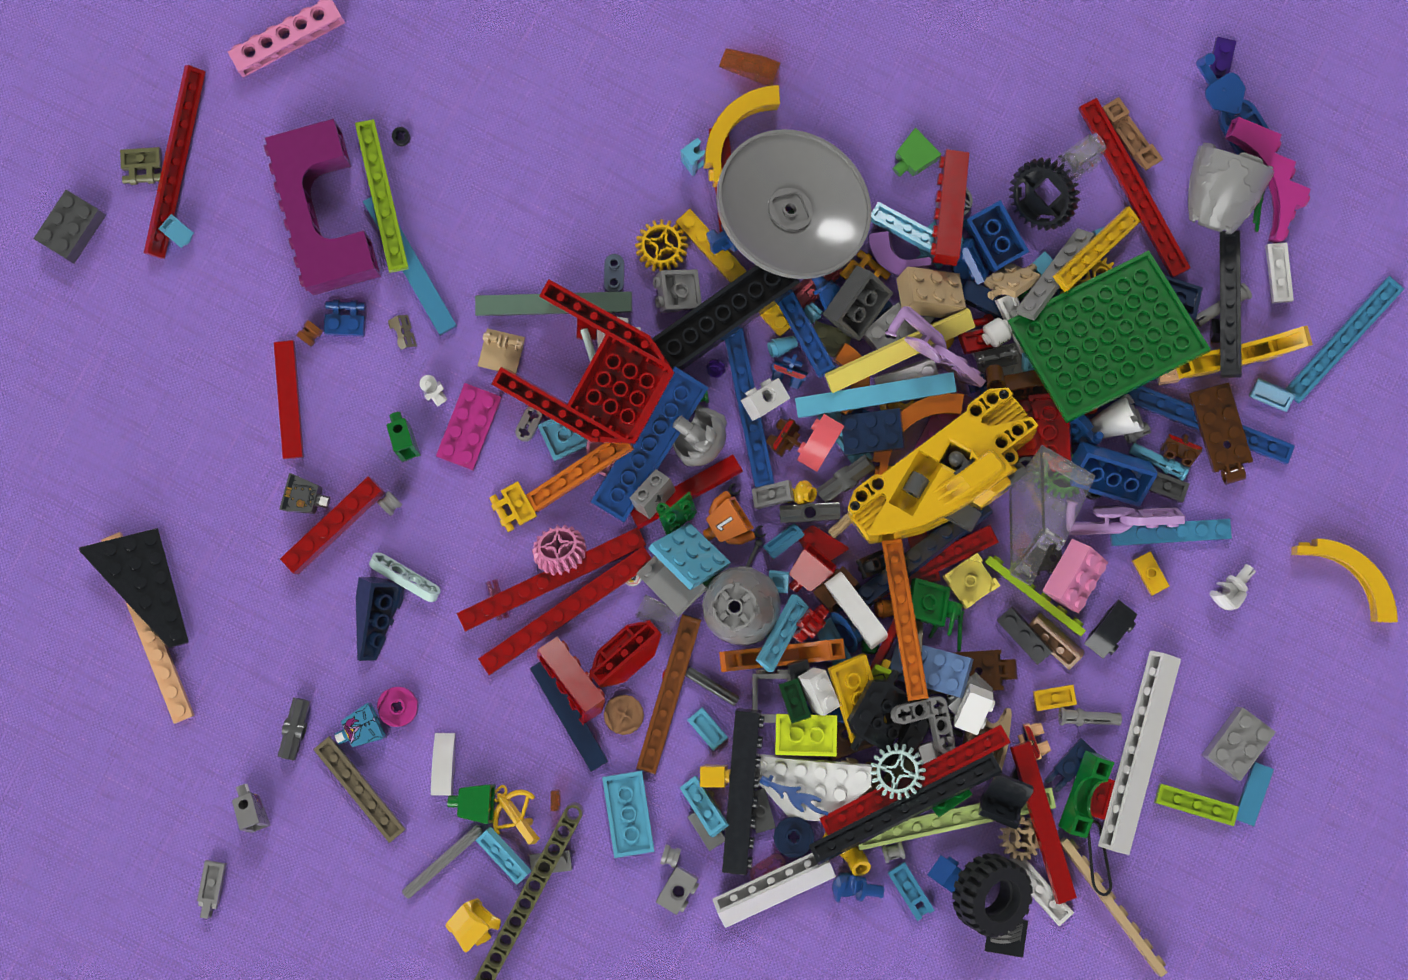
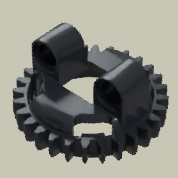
M1043 157L1038 160L1033 159L1030 162H1026L1024 167L1021 166L1018 172L1013 175L1014 179L1010 181L1014 185L1009 188L1013 192L1009 198L1014 199L1011 205H1016L1014 213H1020L1018 219L1025 218L1024 224L1031 222V228L1037 225L1038 230L1044 227L1045 231L1051 228L1054 230L1058 226L1062 227L1071 220L1070 217L1075 215L1073 210L1078 209L1077 204L1080 199L1075 197V195H1078L1080 191L1075 190V187L1079 184L1072 182L1075 176L1069 177L1070 169L1063 170L1065 164L1057 166L1058 160L1051 164L1050 158L1044 162ZM1047 179L1061 192V195L1049 206L1035 192V189L1040 187ZM1024 182L1025 198L1020 200L1019 198L1022 197V187H1019V185ZM1041 215H1052L1055 217L1051 221L1050 218L1039 219Z

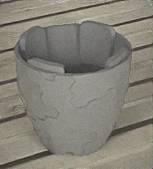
M1203 143L1202 146H1198L1188 189L1189 220L1194 223L1197 220L1198 225L1222 232L1226 230V234L1234 233L1260 202L1265 189L1274 175L1273 167L1264 165L1261 158L1245 152L1237 155L1216 149V146L1212 143Z
M747 566L729 568L716 575L708 584L707 590L703 595V615L708 628L719 639L733 645H751L764 640L772 631L780 616L781 599L775 583L762 572ZM732 601L740 603L741 609L739 612H731L729 605Z

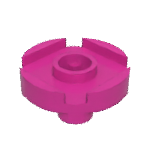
M392 687L384 691L377 702L378 713L381 720L389 726H405L416 717L418 700L409 689ZM400 701L402 703L401 706L403 707L402 711L398 710L397 712H395V707L393 706V703H398Z

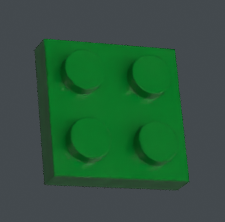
M913 578L910 591L915 620L944 627L951 588Z

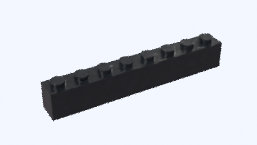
M737 708L735 711L726 818L729 826L725 830L722 873L747 875L749 869L752 870L753 857H750V849H754L755 837H751L752 829L756 828V817H753V811L758 806V797H755V789H759L760 777L756 775L757 769L761 767V756H758L759 748L762 749L763 736H760V728H764L765 716H761L762 710Z

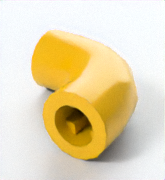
M858 846L839 855L847 862L852 874L855 876H863L871 869L867 856L863 850L858 849Z

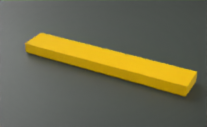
M1125 207L1052 276L1064 292L1076 284L1141 222L1131 207Z

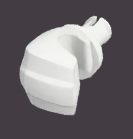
M1245 564L1236 577L1229 575L1226 578V582L1216 583L1222 586V593L1212 590L1209 594L1220 608L1235 610L1242 605L1248 591L1246 583L1256 573L1253 567Z

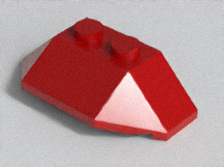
M650 620L627 624L597 651L589 674L601 688L625 683L655 656L662 634Z

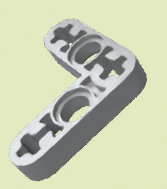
M932 696L928 697V699L897 705L891 710V719L897 724H907L929 718L934 747L939 754H944L955 748L948 706L943 697ZM936 702L940 704L937 709L934 708ZM919 704L923 708L920 716L915 713V708ZM909 711L910 715H903L901 718L898 717V714H900L901 712ZM939 720H943L945 724L942 731H939L937 728ZM945 742H947L948 746H946L945 749H943L942 745L945 744Z

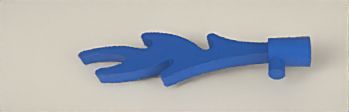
M772 775L769 778L762 776L759 783L773 788L780 795L781 799L784 798L783 793L786 792L792 805L799 811L804 812L805 809L801 804H805L816 813L828 815L827 811H823L811 803V801L821 802V798L811 794L796 793L801 790V787L776 784L772 782L774 778Z

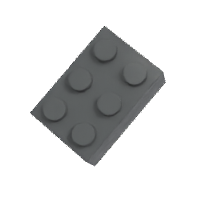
M65 190L33 239L75 264L106 215L78 196Z
M856 266L823 315L845 335L860 341L893 292L871 271Z

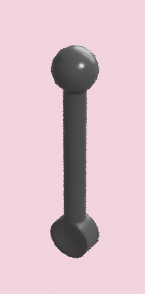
M761 539L755 541V547L746 564L747 567H750L758 548L762 546L763 542Z

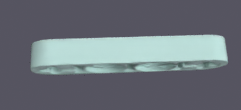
M374 553L372 555L369 565L373 570L428 602H435L441 591L436 584L383 553Z

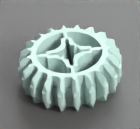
M897 743L894 744L895 750H891L890 745H887V753L880 749L879 752L883 756L881 758L877 755L874 756V759L879 761L878 764L871 763L872 767H877L876 771H870L871 775H877V778L872 779V783L879 781L880 784L876 789L885 788L882 792L884 796L890 791V799L894 798V793H898V800L902 799L901 793H905L906 798H909V790L916 794L917 791L913 787L915 785L919 788L922 787V784L917 782L918 779L925 780L924 776H919L920 772H926L925 768L919 769V765L924 764V761H916L920 754L917 753L912 756L911 753L914 751L912 747L906 752L905 744L902 745V750H898ZM899 754L895 765L888 766L883 764L889 756ZM905 756L913 762L915 773L904 768ZM901 761L900 766L909 775H899L895 783L896 777L887 768H897ZM881 770L892 775L891 787L883 781ZM908 777L914 779L906 788L897 789L901 778Z

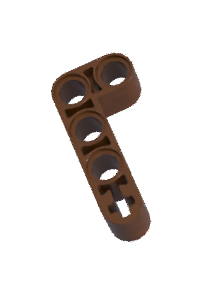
M990 365L985 369L988 390L1009 388L1013 393V398L1016 400L1029 398L1028 395L1048 393L1035 370L1004 376L1003 368L1000 365Z

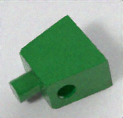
M401 412L390 414L391 423H388L386 426L395 454L402 462L421 456L411 425L405 418H402Z
M496 784L459 788L458 796H448L447 806L457 808V817L484 824L494 823Z

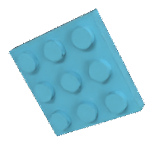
M690 522L655 541L649 547V550L689 590L725 570L731 563Z

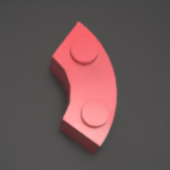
M823 414L820 420L816 418L811 427L814 430L807 443L802 442L797 451L800 453L797 461L818 472L843 430L844 425Z

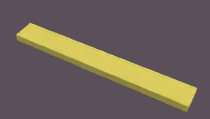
M968 308L932 324L943 335L945 341L975 328L971 311ZM916 331L908 335V337L920 339L922 334ZM903 337L824 375L830 391L834 393L917 355L919 352L904 340L906 337ZM930 339L927 342L930 345L934 344Z

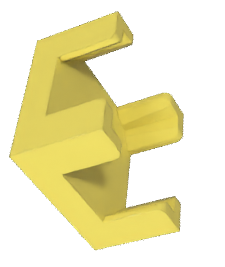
M978 553L972 555L942 576L960 604H963L964 609L969 608L989 592L1001 586L996 578H992L982 564L983 560Z

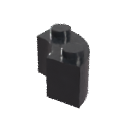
M1118 599L1089 633L1084 644L1101 658H1104L1108 653L1112 655L1119 647L1117 643L1126 632L1129 633L1135 627L1136 623L1134 620L1138 614Z

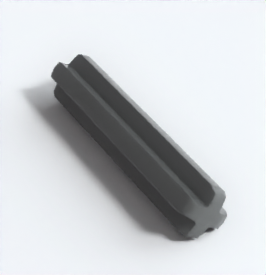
M688 668L685 674L686 677L731 705H736L739 696L694 668Z

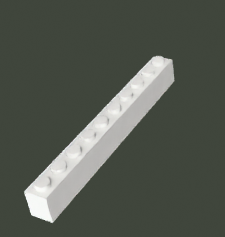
M1151 650L1149 652L1100 836L1099 847L1126 855L1130 854L1181 662L1180 658Z

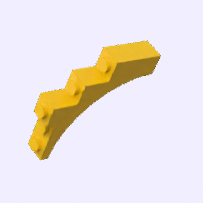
M1302 326L1241 344L1242 366L1268 361L1313 345L1308 326ZM1220 349L1212 350L1176 368L1179 379L1205 376L1220 371Z

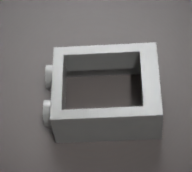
M756 670V674H752V709L758 710V679H787L788 682L791 681L789 670H777V674H768L766 670ZM761 714V716H765L764 723H776V714Z

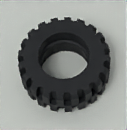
M987 853L983 854L982 857L974 858L972 863L968 862L965 865L966 868L959 872L958 881L954 883L955 891L952 892V899L955 900L953 907L956 915L965 925L981 935L991 938L1007 935L1008 931L1013 932L1017 929L1016 926L1018 924H1022L1025 914L1028 915L1030 911L1028 908L1033 900L1031 897L1033 893L1032 885H1030L1031 879L1023 867L999 854ZM1000 882V891L996 900L989 907L985 908L988 892L995 884Z

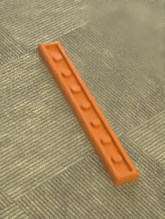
M902 538L882 541L908 702L928 699Z

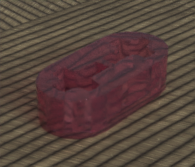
M774 853L758 862L750 870L751 879L759 878L754 877L756 868L759 870L767 868L763 875L778 869L776 866L770 869L768 867L773 863V858L781 859L780 866H785L784 857Z

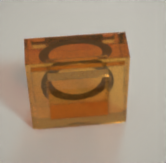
M552 789L551 811H558L560 809V789Z

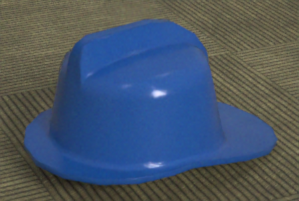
M837 612L831 613L832 621L843 639L847 650L851 653L856 652L858 644L863 641L861 633L849 618L845 619Z

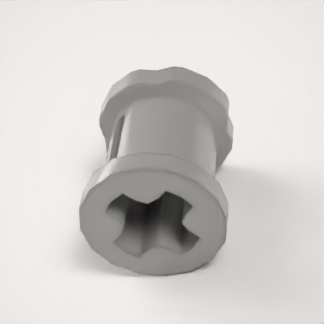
M902 842L890 846H881L886 863L897 858H906Z

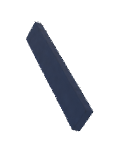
M541 662L530 668L531 672L590 771L592 772L607 763L608 759L586 723L582 725L579 721L581 715L578 710L573 711L569 706L568 695L561 694L555 682L557 679H552Z

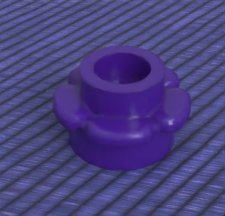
M710 360L706 365L707 373L711 377L718 378L725 373V364L720 360Z

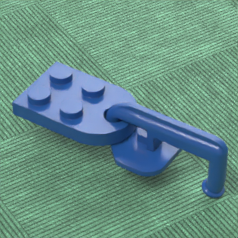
M1208 53L1196 61L1197 68L1209 85L1205 90V97L1212 109L1220 111L1218 122L1225 137L1231 121L1237 117L1269 129L1255 105L1244 99L1246 87L1237 74L1228 73L1217 79L1209 67L1215 61V55L1212 53ZM1228 141L1237 155L1245 152L1238 145Z

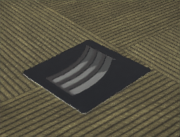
M1024 920L1022 924L1016 926L1017 929L1013 932L1008 931L1007 935L996 938L986 936L985 951L1023 957L1028 921Z

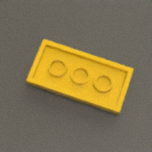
M864 653L827 668L835 694L840 703V710L851 743L855 736L851 733L847 719L868 681L874 680L867 656Z

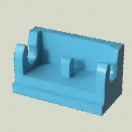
M699 138L680 150L681 162L692 176L704 166V160L697 164V161L705 154V150L700 151L701 141Z

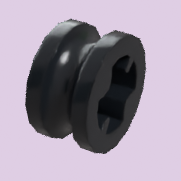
M397 127L392 132V139L396 145L406 146L410 142V134L406 128ZM399 133H401L402 135H403V133H405V134H404L405 139L402 140V141H401V139H399V141H398V140H397V139H398V136H397V135H398Z

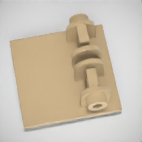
M487 328L486 333L484 332L483 335L484 342L478 367L499 371L500 367L517 373L525 337Z

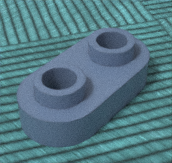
M611 254L605 259L604 286L608 292H621L624 288V260L618 254ZM615 260L618 264L617 266H611V262ZM612 280H616L618 283L617 285L612 286L610 282Z

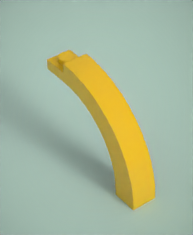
M779 85L761 87L747 92L728 105L717 118L709 134L704 154V169L711 168L708 170V179L712 181V187H717L722 171L721 153L726 137L745 118L759 112L778 110L780 105Z
M1318 538L1311 540V543L1298 542V546L1291 547V555L1327 558L1349 570L1365 591L1370 607V622H1398L1395 599L1387 580L1376 565L1362 553L1340 542Z

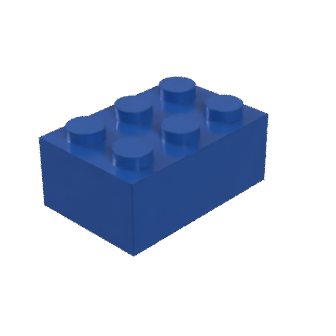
M1001 200L963 221L964 228L969 237L973 236L975 240L974 245L983 262L988 267L990 274L1029 252Z

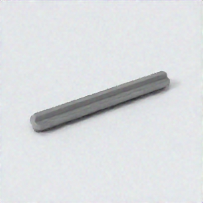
M478 825L474 826L402 890L403 895L408 899L411 898L483 834L482 828Z

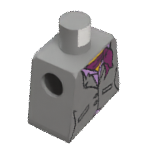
M248 784L236 787L239 797L233 799L232 803L239 829L253 833L270 826L260 796L250 793Z

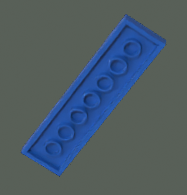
M675 366L673 368L675 373L638 441L636 444H632L634 450L613 463L590 500L591 503L622 522L626 521L634 508L630 496L655 469L659 468L678 438L680 432L673 427L674 421L681 415L689 420L709 388Z

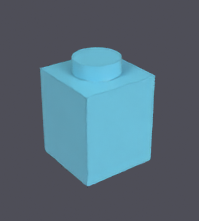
M172 214L158 228L181 248L192 240V235L194 234Z

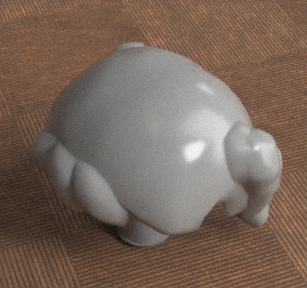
M699 404L694 410L695 417L691 423L682 415L673 423V427L680 432L673 444L674 450L684 465L692 467L706 465L713 461L721 452L726 442L725 428L727 421L725 416L715 410L704 408Z

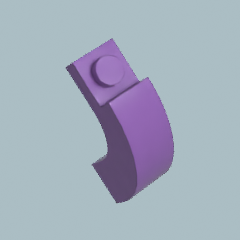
M889 231L869 234L870 247L875 259L891 273L899 276L908 266L923 269L935 267L934 263H932V257L912 260L899 258L893 249L892 236Z

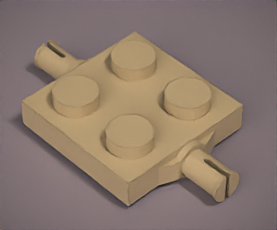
M1009 263L987 277L984 287L992 289L987 293L989 299L993 300L1001 294L1016 298L1033 287L1041 277V274L1034 272L1037 270V266L1031 263L1026 268H1022Z

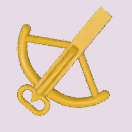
M500 785L495 790V795L497 794L495 802L499 803L494 811V831L500 835V829L516 826L529 845L535 844L540 838L530 827L533 824V819L524 818L529 799H534L535 795L521 789L507 794V787ZM501 788H504L505 792L503 794L497 793ZM517 795L526 796L521 813L511 801V798ZM502 808L513 823L498 826V818Z

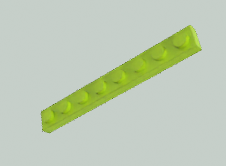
M372 119L356 122L355 127L389 273L409 269L375 121Z

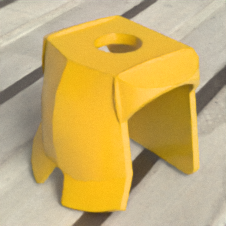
M476 898L465 902L446 922L445 926L449 932L453 933L463 951L468 952L475 944L478 946L491 938L488 930L491 928L499 930L501 919L490 913L483 907L480 899Z

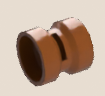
M307 320L303 330L298 331L296 336L312 347L315 339L321 336L323 331Z

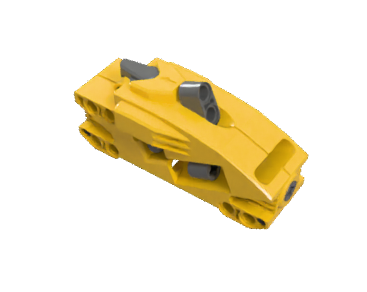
M996 388L985 391L968 405L966 412L883 474L873 475L853 491L848 505V516L869 544L919 535L948 521L972 532L982 515L975 508L983 509L1029 473L1020 461L1017 463L1018 454L1016 451L1034 437L1038 424L1032 417L1027 416L1023 407L1013 398V393L1009 388ZM948 453H951L948 457L949 462L946 466L943 464V462L947 457Z

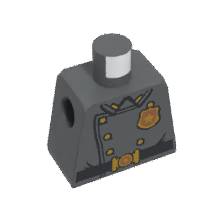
M289 473L279 510L315 514L318 506L323 508L329 507L330 497L321 495V486Z

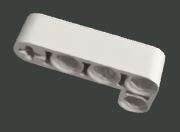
M839 572L824 583L828 591L859 630L863 640L871 650L888 638L885 628L842 572Z

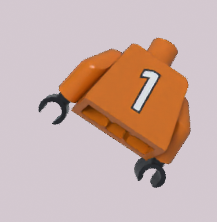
M735 483L730 485L728 491H724L717 496L710 506L709 516L706 518L710 527L703 531V535L708 541L717 537L720 543L726 541L728 544L742 545L754 540L755 537L762 538L766 535V533L763 535L758 534L757 530L763 526H757L754 529L735 497L740 494L741 489L738 492H733L731 488L736 485Z

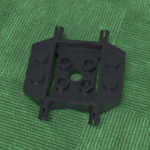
M892 669L888 679L869 680L849 715L847 721L851 733L855 736L849 748L857 752L864 740L882 749L885 753L888 752L886 749L887 745H890L891 750H895L893 742L899 736V731L903 724H897L892 719L884 723V716L887 713L891 715V710L895 706L909 703L907 693L894 686L900 674L897 670ZM919 704L915 708V713L920 716L923 708ZM909 711L901 712L898 714V717L901 718L903 715H909ZM929 718L906 724L897 741L898 750H902V745L905 744V751L908 752L912 747L914 751L911 755H915L930 728ZM899 754L889 756L883 764L890 766L895 758L898 759Z

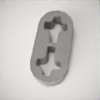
M528 407L516 427V436L523 442H528L533 438L543 418V414L537 411L539 417L533 418L530 423L531 416L529 412L535 411L532 407ZM530 425L528 428L529 436L521 437L520 430H525L526 426Z

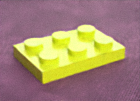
M776 714L775 755L837 757V715L823 716L810 714L811 718L791 724L788 714Z

